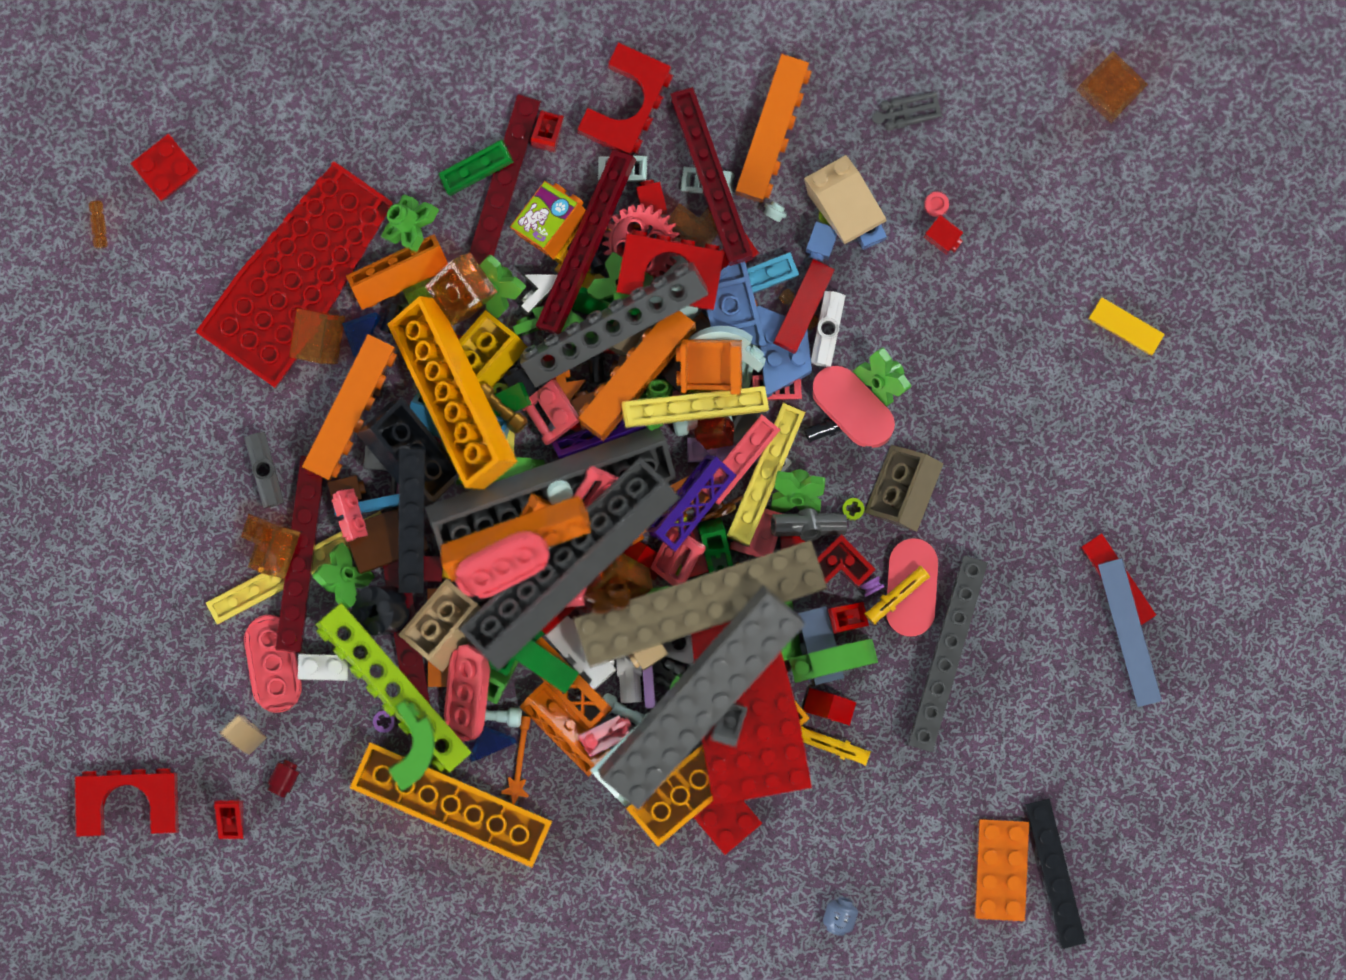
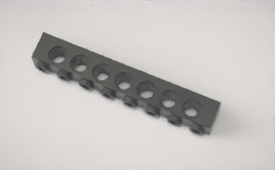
M693 262L688 265L681 264L674 269L673 273L657 277L652 281L651 285L633 290L630 296L623 300H614L609 304L608 308L601 312L599 310L592 312L586 320L570 324L564 332L548 336L540 345L529 346L520 355L521 365L536 388L707 296V285ZM677 284L684 286L681 291H673L671 289ZM654 296H659L662 298V300L658 303H652L650 301V299ZM632 308H638L641 310L636 315L628 313V311ZM609 320H617L619 322L616 326L606 324ZM589 331H594L597 333V335L593 338H588L585 336V334ZM567 343L576 345L573 349H565L563 347ZM549 354L554 356V359L545 361L542 357Z
M965 555L961 558L907 746L927 752H933L988 562Z

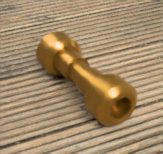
M483 383L481 388L491 408L495 409L500 414V417L507 422L509 430L514 434L521 432L527 425V418L521 413H515L509 407H506L494 395V389L488 383Z

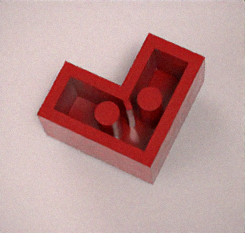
M842 534L817 558L826 584L840 571L858 588L876 570Z

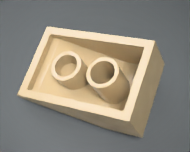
M847 155L804 178L808 196L844 244L886 222V217L859 171Z

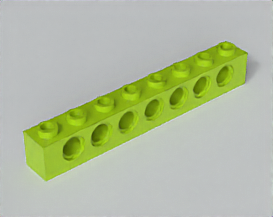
M342 603L338 604L315 624L319 628L317 630L319 636L326 642L329 640L335 646L333 649L334 653L341 660L346 659L351 665L349 669L358 679L362 677L368 684L366 686L368 692L374 698L378 696L384 703L382 705L383 709L391 717L393 715L396 716L400 721L399 727L406 735H412L397 710V703L405 698L409 703L413 702L420 713L417 716L418 719L428 714L434 729L435 743L440 739L446 744V749L443 753H439L434 747L431 764L440 773L442 771L450 773L471 754V751ZM342 627L348 631L349 636L346 641L338 638V628ZM356 646L362 647L365 651V656L361 660L357 659L353 654ZM372 665H377L381 669L379 678L371 676L370 667ZM389 683L397 687L395 697H391L386 693V687Z

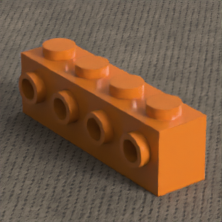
M433 234L423 240L417 252L403 248L346 275V278L363 310L375 306L384 299L394 297L412 286H418L433 276L441 275L444 271L450 269V266Z

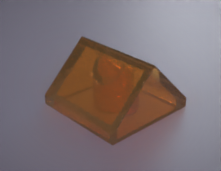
M297 309L289 357L319 364H338L345 315Z

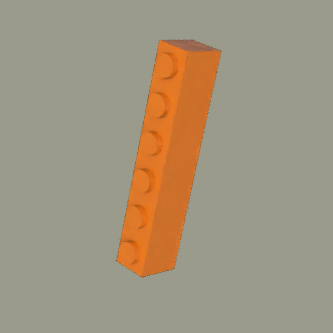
M781 54L735 195L762 204L764 198H770L774 185L769 183L772 175L777 176L781 162L777 161L780 152L785 153L789 139L785 138L787 129H793L796 116L792 115L795 106L800 108L804 96L803 93H800L802 85H807L812 71L808 70L809 62Z
M677 311L657 322L653 329L648 328L642 335L641 339L643 341L638 347L634 346L629 350L626 355L627 360L623 365L616 366L612 371L609 382L606 385L602 384L596 390L594 400L590 404L586 403L579 412L580 424L604 442L624 417L621 404L625 401L638 400L642 396L649 383L657 378L676 355V349L681 347L682 340L689 339L695 332V322L681 311Z
M369 334L367 335L302 466L303 468L330 481L332 477H338L343 467L340 461L343 455L348 456L354 444L351 442L354 433H358L362 429L365 422L362 420V416L365 410L370 412L376 400L372 396L376 388H382L387 377L383 374L387 366L392 367L398 354L394 353L396 350L394 346Z
M578 495L441 545L442 565L451 581H455L456 569L464 559L513 534L521 532L534 533L542 537L548 547L591 532L588 511Z

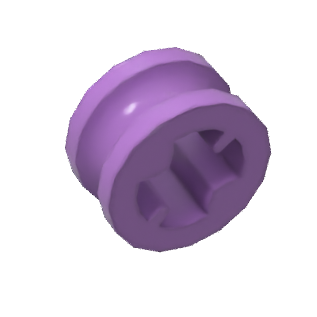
M879 576L860 586L861 589L865 590V597L884 588V585L879 583Z
M386 711L376 713L373 718V726L379 732L387 733L395 727L396 720L394 715L391 717ZM381 715L391 718V723H388L390 726L387 729L384 726H378L377 721L381 720L379 718Z

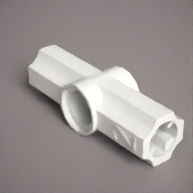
M832 291L824 292L811 355V364L831 367L846 295ZM826 323L831 324L834 327V333L831 335L824 334L821 326Z
M628 656L616 659L621 703L642 702L640 682L642 668L638 667L636 669Z

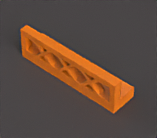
M542 636L535 642L570 666ZM580 675L577 676L570 688H579L581 690V702H571L568 699V691L566 694H563L560 690L542 679L590 729H593L612 710L609 704ZM585 695L590 701L585 702ZM585 705H595L601 711L591 722L585 717ZM576 706H581V712L577 709Z
M545 682L534 690L520 705V708L531 717L588 777L592 774L590 770L611 751L608 748L592 757L589 756L578 736L591 729Z

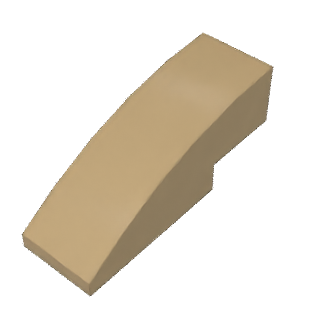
M238 715L220 732L227 740L248 755L267 738L255 724L250 723L245 716Z

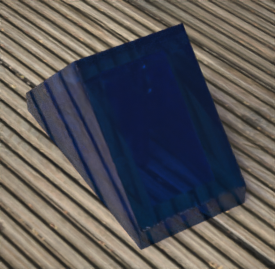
M376 312L342 323L355 359L367 335L372 336L381 318Z
M484 726L481 734L477 737L470 760L473 763L518 742L514 737Z

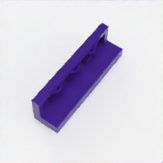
M623 417L616 426L617 429L613 430L604 442L588 429H584L552 442L558 458L561 459L646 429L647 427L626 428ZM590 436H594V438H591V439H589V440H586V438H588V437H590ZM571 445V446L568 447V448H565V449H562V450L560 449V448H562V447H564V446Z
M706 455L676 492L680 498L646 531L653 537L661 539L671 550L676 551L736 477V474L716 456ZM720 468L727 476L722 483L714 484V473ZM709 488V499L704 503H699L698 493L701 489ZM694 507V518L689 522H683V512L685 509ZM678 526L679 536L672 542L665 534L671 527Z

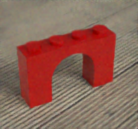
M618 42L608 63V69L632 79L640 86L644 94L643 105L637 114L625 120H615L587 108L577 131L579 135L605 147L632 155L633 152L636 154L639 152L643 140L640 139L643 130L648 132L653 122V118L650 117L653 109H659L663 100V96H660L664 87L668 88L674 75L670 74L671 66Z
M633 230L632 234L627 233L616 293L630 295L633 290L643 287L645 271L649 262L660 254L674 253L683 257L688 263L693 262L707 285L708 295L688 306L713 311L724 251H719L720 246L705 244V248L695 246V241L681 239V243L671 242V237L657 235L655 239L647 237V232Z
M171 768L156 769V774H146V769L131 770V775H121V770L106 771V776H97V771H83L81 777H75L76 837L105 835L104 806L106 799L113 790L124 785L135 786L147 796L150 804L151 834L179 833L177 773H171Z

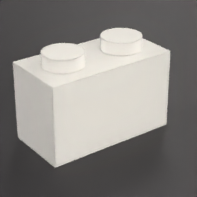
M299 654L298 679L350 681V664L346 659L341 660L337 655Z

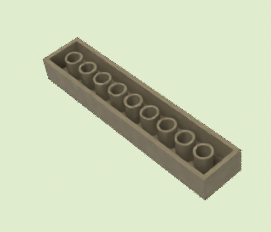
M810 540L630 600V604L622 610L612 609L605 614L591 613L573 620L589 668L730 622L763 585L784 603L826 590L827 586Z

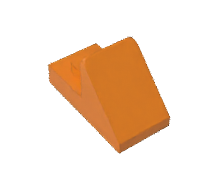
M569 369L556 376V381L571 403L574 395L579 393L586 384V380L566 382V379L571 378Z

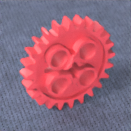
M641 203L638 205L637 210L634 205H630L628 211L623 208L619 211L620 215L615 214L612 216L614 222H609L607 227L610 230L604 233V236L608 237L609 240L604 241L602 245L609 247V250L605 251L604 255H611L612 252H615L623 257L622 242H625L627 233L632 234L634 230L633 222H638L643 232H647L649 225H651L652 230L647 235L649 238H653L654 234L671 237V242L681 243L675 241L680 232L672 231L676 223H667L670 218L669 215L664 218L661 217L662 209L654 213L653 205L648 206L645 210L644 204ZM674 253L660 254L651 260V264L647 266L645 272L653 276L654 280L655 276L664 275L663 272L666 273L670 269L669 265L673 266L677 262L673 257L679 255Z

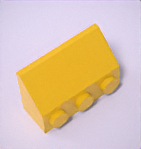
M486 310L459 339L480 385L488 383L492 388L520 358L522 352L528 348L518 335Z

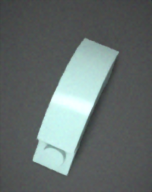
M713 326L700 330L689 338L692 340H742V360L757 372L765 365L766 358L763 357L764 353L756 346H749L753 336L741 329L731 326Z

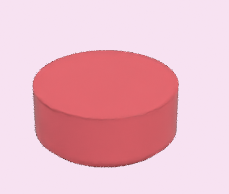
M933 192L927 196L924 208L930 216L939 217V215L942 216L947 212L949 200L945 194Z

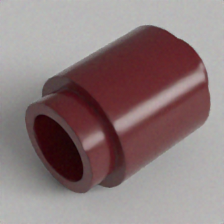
M285 759L283 763L277 762L268 781L270 785L267 790L285 798L287 793L291 792L300 774L296 770L298 765Z

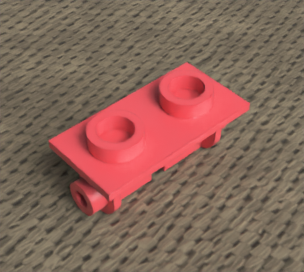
M354 488L337 491V493L333 494L331 501L337 517L344 515L345 518L338 521L342 537L346 538V541L349 542L358 537L368 536Z
M618 715L578 737L589 756L592 757L618 744L629 733L631 722L628 718L624 719Z

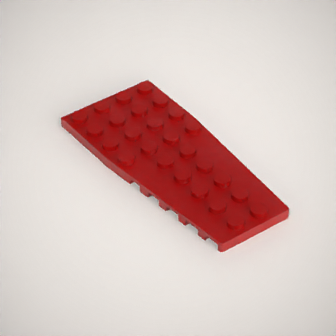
M332 162L329 169L322 177L318 178L315 185L300 199L299 204L293 211L288 213L283 219L281 225L271 233L264 245L253 254L237 273L198 327L196 333L276 389L319 330L348 281L346 275L353 273L385 220L389 208L393 205L392 201L336 162Z
M730 622L691 634L694 662ZM781 651L734 703L748 708L736 747L712 740L716 724L702 738L714 806L812 788L799 714Z

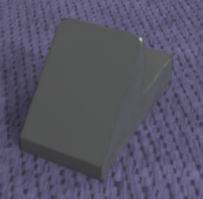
M733 704L717 722L712 740L736 747L748 708Z

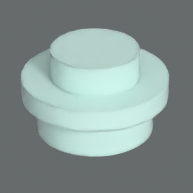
M774 201L771 204L765 203L763 213L768 217L780 222L782 218L787 216L783 212L785 208Z

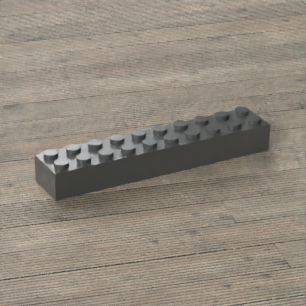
M646 428L491 483L485 489H474L426 506L425 510L440 553L442 544L520 517L532 493L549 500L547 488L555 481L563 480L568 482L574 495L587 476L586 472L590 466L620 477L641 457L666 482L676 479L668 445L660 428L654 430ZM595 481V482L593 483V485L591 486V488L588 490V492L586 493V495H585L584 498L582 499V502L584 501V499H585L586 496L589 494V492L591 491V489L593 488V486L596 484L597 481Z
M640 457L586 508L589 514L591 532L548 547L549 558L543 570L497 593L459 630L497 670L501 669L680 497Z
M763 585L598 769L601 780L639 809L805 625L801 616Z

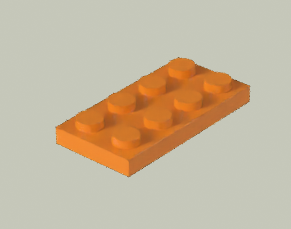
M979 819L975 919L1025 921L1029 822Z

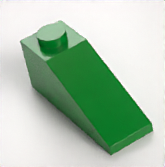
M721 517L698 523L701 543L706 546L704 555L709 574L732 567L733 563Z

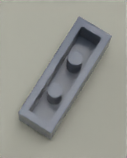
M826 606L797 613L805 623L797 633L802 634L804 642L799 644L802 655L836 647ZM843 671L809 679L808 681H813L814 686L844 679Z

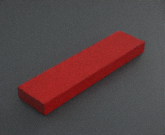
M815 259L811 261L773 344L793 354L797 352L835 269Z
M1102 533L1081 547L1100 577L1098 564L1119 559ZM1126 570L1141 625L1155 617L1156 613Z

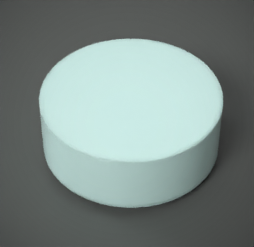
M558 480L549 485L547 496L552 504H556L572 498L573 491L568 482Z

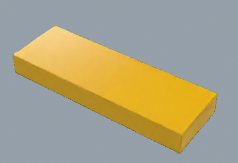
M1103 297L1100 298L1089 317V320L1150 356L1153 355L1165 335Z

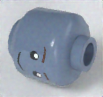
M839 897L838 900L829 901L823 917V923L827 926V931L835 935L844 936L845 933L853 930L858 916V909L852 905V900Z

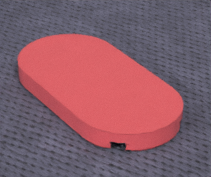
M831 366L824 368L816 375L812 387L815 402L854 443L863 447L872 446V448H876L889 441L895 427L891 411L852 371L841 366Z
M521 532L513 534L464 559L456 569L457 586L461 592L471 597L472 595L479 596V598L491 597L543 570L549 558L548 545L542 537L534 533Z
M915 538L906 539L897 544L890 554L888 563L887 594L919 566H922L930 575L929 579L896 606L894 612L890 611L886 614V619L892 629L898 634L907 637L918 636L926 632L934 621L936 609L938 557L930 544Z
M263 615L251 622L244 635L252 693L255 701L262 708L270 712L280 713L291 709L298 702L302 693V682L298 679L297 652L276 650L280 618L275 615Z
M473 644L461 645L451 654L444 707L445 723L449 725L451 730L463 742L476 739L483 730L490 677L488 659Z

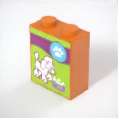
M544 181L511 224L510 228L520 238L554 259L580 225L586 210L582 206L584 202L574 194L568 196L565 194L567 191L559 184L551 185Z

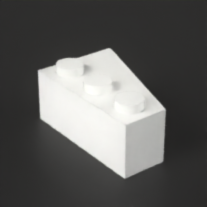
M567 616L546 637L587 683L596 690L617 671L614 668L617 663L613 660L589 668L573 620L576 617L573 616L570 619Z

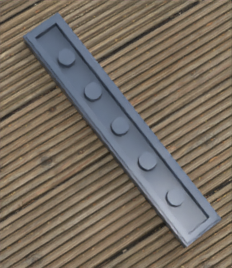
M1123 558L1098 564L1137 706L1141 707L1160 702L1162 697Z

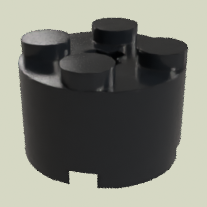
M369 586L362 588L356 595L357 601L350 611V614L370 636L389 635L398 632L404 628L409 618V608H407L405 602L407 598L404 593H399V588L395 586Z

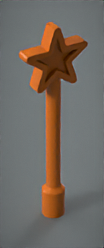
M521 716V726L519 727L521 733L514 780L508 777L509 787L501 791L502 794L511 795L512 804L516 803L519 796H529L523 790L526 779L520 781L526 735L531 717Z

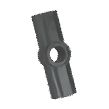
M265 432L244 437L252 465V473L256 479L263 508H271L283 504L284 499ZM263 464H268L270 466V473L264 477L259 476V467Z
M808 508L799 511L797 514H773L770 528L774 537L800 536L804 541H813L823 535H845L847 532V517L844 513H818L815 509Z

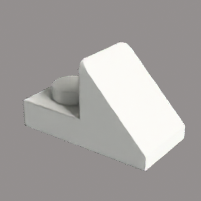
M525 275V278L537 290L535 292L531 290L522 299L524 303L521 306L523 311L530 315L533 312L532 309L538 307L549 296L557 275Z

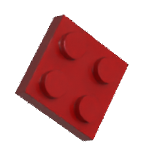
M169 133L130 163L161 202L199 173V170Z
M712 801L693 817L724 855L763 824L744 801L715 806Z

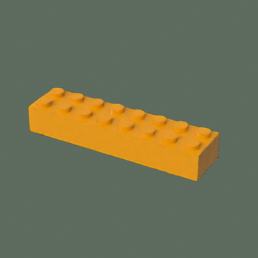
M419 296L387 325L465 488L485 489L515 465L517 460L439 299Z
M795 701L800 725H803L810 718ZM703 744L674 769L639 809L632 804L626 808L657 846H660L713 801Z
M369 743L350 786L351 789L529 867L534 866L553 821L429 767L419 780L401 791L389 772V767L403 759L404 756L374 743Z

